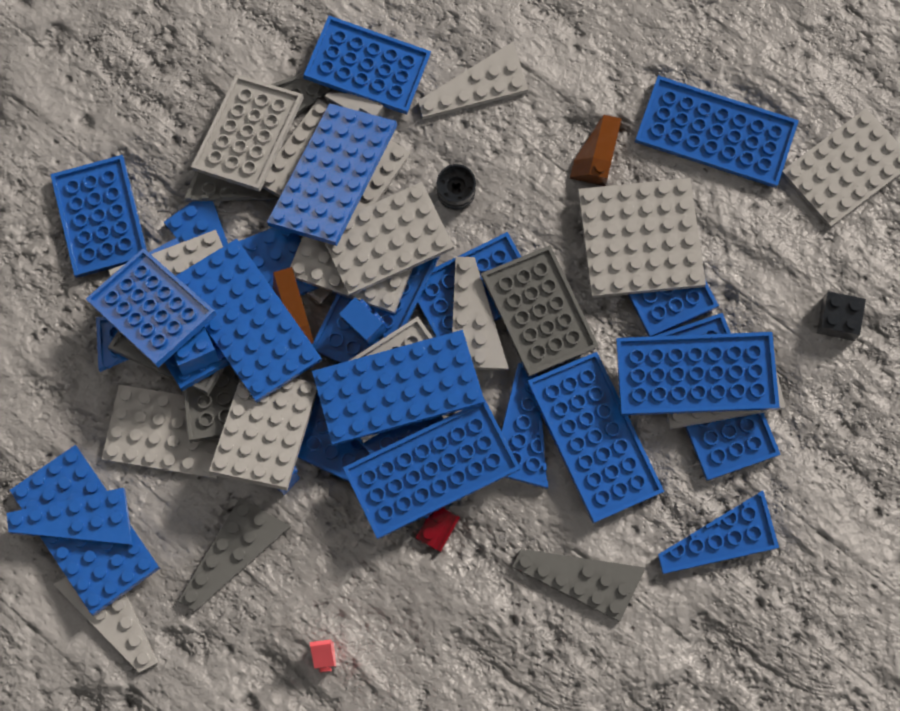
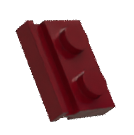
M441 508L429 515L416 539L441 553L460 517Z

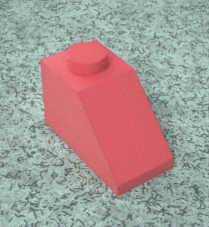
M331 640L310 642L314 668L319 669L320 672L332 671L331 667H336L334 642Z

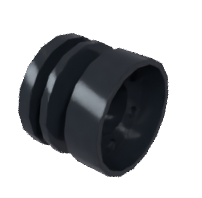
M460 164L448 165L441 170L436 182L437 196L440 203L447 209L454 211L463 210L470 206L476 192V180L472 171ZM453 188H454V189H458V188H459V192H458V191L453 192Z

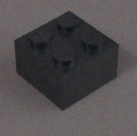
M827 291L822 299L817 334L855 341L860 336L866 299Z

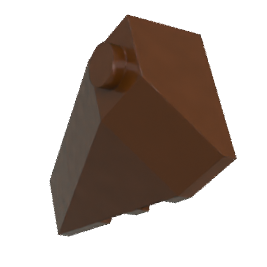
M608 115L602 116L574 159L569 179L606 186L622 118Z
M292 267L273 272L274 292L308 340L314 343Z

